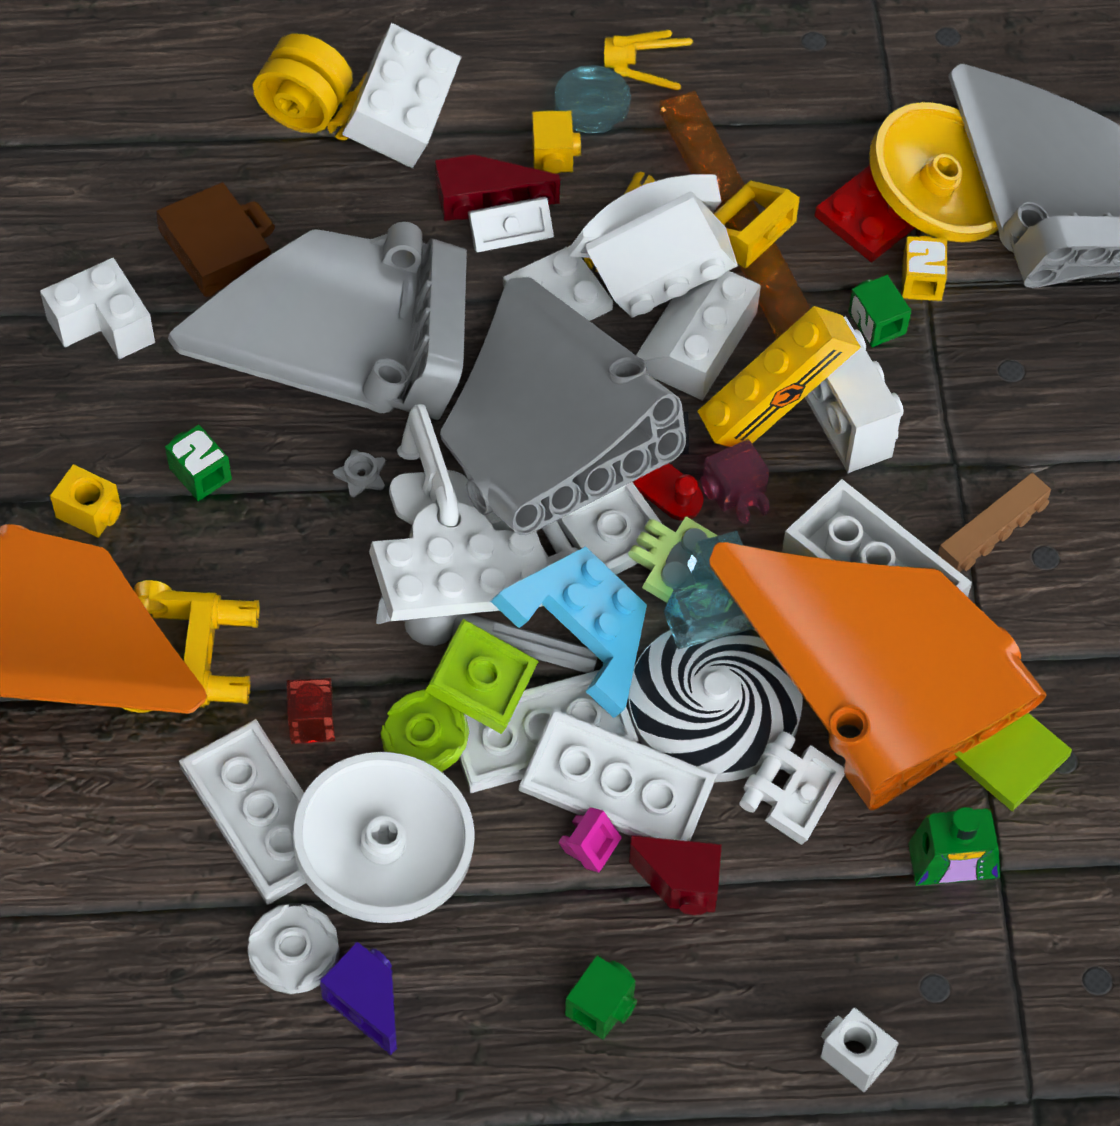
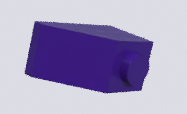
M356 942L320 980L322 999L391 1055L397 1049L392 965L377 949L372 948L368 951L359 942Z

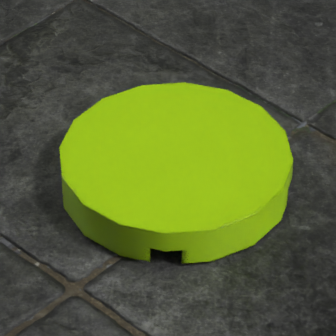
M425 689L409 693L394 703L387 713L389 717L385 722V726L382 725L381 739L385 752L417 758L434 766L441 772L458 761L467 746L469 736L466 715L426 693Z

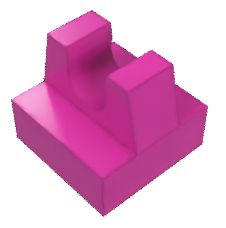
M590 807L585 815H576L572 822L576 829L571 837L562 836L558 843L566 854L579 860L585 869L600 873L622 837L603 810Z

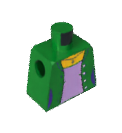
M963 807L957 811L929 814L908 843L915 886L997 879L1000 877L999 849L990 809Z

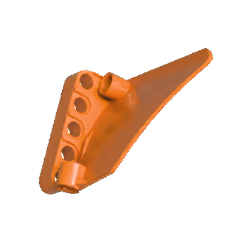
M5 524L0 526V697L187 714L195 712L206 701L207 694L204 687L158 627L106 549L31 531L19 525Z

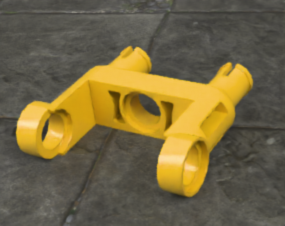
M153 580L138 582L134 586V592L149 614H153V618L189 620L184 662L206 691L207 699L200 707L209 705L210 701L248 704L250 676L212 675L210 669L215 630L219 629L220 625L258 628L259 600H224L217 593L174 591L165 583ZM123 708V709H125V710H128V711H131V712H137V713H147V712L153 711V710H142V709Z

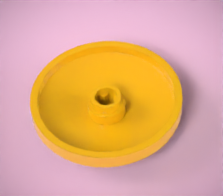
M920 102L905 105L892 112L876 131L871 142L869 154L874 181L889 206L913 227L930 236L947 239V241H977L996 232L998 227L960 111L943 104Z

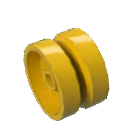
M291 33L282 37L276 45L268 62L265 63L253 83V92L261 108L277 122L299 132L317 133L325 130L338 109V105H340L353 84L352 71L346 60L327 43L306 34Z

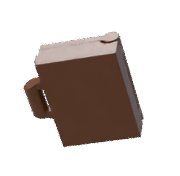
M224 182L156 210L159 232L204 297L214 295L216 291L225 288L271 255V249L264 239L269 237L274 231V223L258 202L254 201L239 205Z

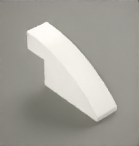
M716 174L666 178L645 184L625 193L604 207L584 227L569 247V257L590 258L585 244L690 191L713 213L721 203Z

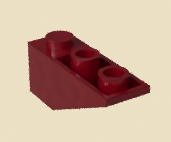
M475 154L435 160L436 188L444 221L469 219V211L540 197H546L548 205L560 204L559 174Z

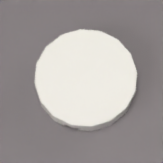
M289 904L273 908L260 917L251 929L249 936L248 954L250 965L260 982L274 991L288 994L311 991L319 986L320 980L337 963L340 952L336 928L327 915L309 905L301 904V907H289Z

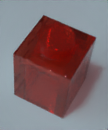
M331 678L287 680L288 724L291 744L335 741L334 699Z

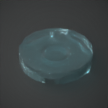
M596 65L580 66L567 72L558 81L554 92V103L556 111H572V128L574 130L585 133H601L613 129L614 124L620 120L622 123L627 117L631 105L629 85L623 77L610 68Z

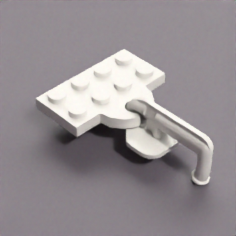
M414 405L409 413L402 443L398 447L397 453L400 457L407 460L420 458L424 472L398 475L392 480L389 488L390 498L396 515L412 525L410 535L406 539L372 541L369 551L390 621L500 611L490 602L494 596L503 589L548 566L537 531L527 535H519L513 529L494 530L488 518L479 513L471 502L466 486L468 479L461 473L447 470L425 405Z

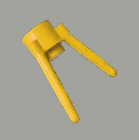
M670 30L630 36L605 37L604 66L605 68H614V77H629L678 91L681 88L679 83L629 69L628 65H636V50L689 46L693 43V40L691 38L663 39L671 37L672 32Z

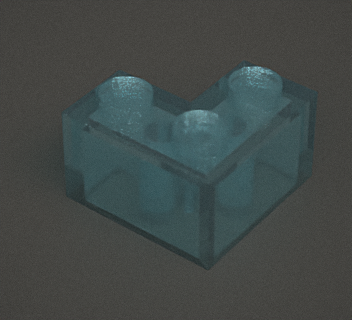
M737 531L700 540L696 543L687 562L696 584L673 590L663 611L678 650L754 629L712 571L709 564L711 553L717 543L728 542L743 545Z

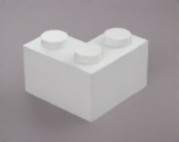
M114 257L40 290L46 318L64 347L101 331L118 359H121L155 343L150 314Z

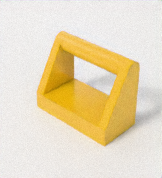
M749 181L714 213L719 221L725 225L752 199L766 208L742 231L726 228L736 262L746 269L796 222L800 197L790 190Z

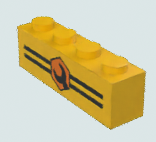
M813 306L698 410V413L714 443L744 451L859 350L861 346L842 315Z

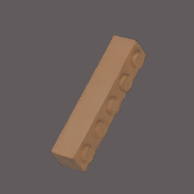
M1032 472L942 543L938 556L959 572L969 570L976 562V559L981 555H988L998 541H1005L1017 526H1024L1030 520L1032 514L1036 511H1043L1049 504L1048 498L1051 488Z

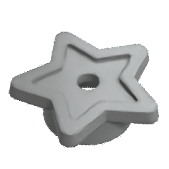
M352 450L344 466L335 469L333 474L336 478L348 483L351 497H356L365 489L383 490L385 484L379 473L384 467L386 460L383 457L374 458L368 453ZM364 471L365 475L360 476L358 472Z

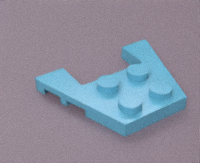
M586 546L503 589L492 598L490 602L518 628L528 622L540 604H542L603 662L602 668L585 692L613 718L624 711L627 706L647 604Z

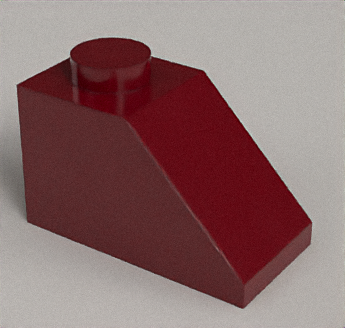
M641 836L631 837L629 863L669 908L680 909L681 912L689 915H702L706 912L715 913L719 886L721 844Z

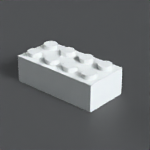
M843 479L785 531L782 553L865 564L936 569L941 571L967 597L969 595L972 584L969 579Z

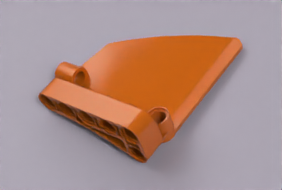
M728 542L717 543L713 548L709 559L710 568L828 730L829 744L832 750L845 759L844 773L846 778L870 811L882 807L957 759L958 757L954 754L958 751L962 753L967 752L1036 708L1047 696L1020 660V650L1007 630L1003 627H998L941 571L928 568L887 566L807 557ZM844 725H853L861 733L857 737L846 738L838 732V729Z

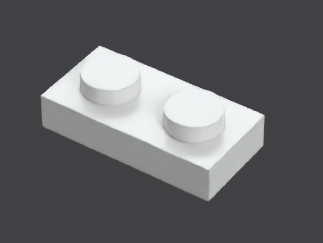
M546 197L468 212L474 250L476 252L554 237L548 199Z

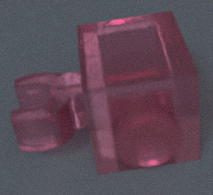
M749 439L705 458L701 485L706 496L710 500L715 499L723 512L737 506L736 514L743 524H747L750 521L748 506L758 507L764 516L769 512V500L763 493L767 491L770 470Z

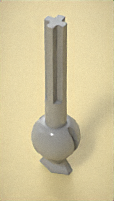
M381 596L378 604L376 624L390 621L383 596ZM472 614L400 620L405 622V629L410 637L423 645L437 646L446 643L454 635L462 619H465L527 655L541 661L584 673L594 672L597 656L586 646Z

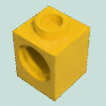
M74 464L50 495L56 518L97 538L100 537L107 526H112L117 521L121 512L116 484ZM88 501H96L93 504L83 505Z

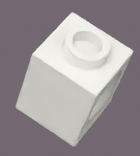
M853 1008L844 1019L839 1015L836 1016L824 1030L821 1036L825 1040L821 1058L865 1092L893 1060L898 1042L856 1008ZM858 1041L865 1046L867 1051L860 1054L853 1053L845 1047L844 1043Z

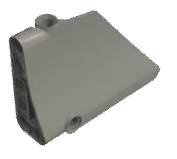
M959 64L950 72L948 78L999 230L1000 240L1008 250L1014 253L1024 285L1028 288H1039L1085 277L1120 272V125L1068 99L1016 79L966 64Z
M398 222L388 229L387 234L373 239L319 229L310 230L271 254L226 286L170 332L168 339L179 354L369 408L378 413H387L394 408L410 412L414 405L424 404L429 417L439 420L459 383L463 370L467 251L465 248L433 238L427 244L423 243L421 230L417 225L410 222Z
M529 277L512 278L505 284L494 318L472 372L440 431L441 440L465 471L468 478L466 484L467 492L474 507L482 515L493 511L495 515L519 535L531 534L670 463L679 457L686 445L685 425L680 398L647 374L646 362L643 359L634 355Z

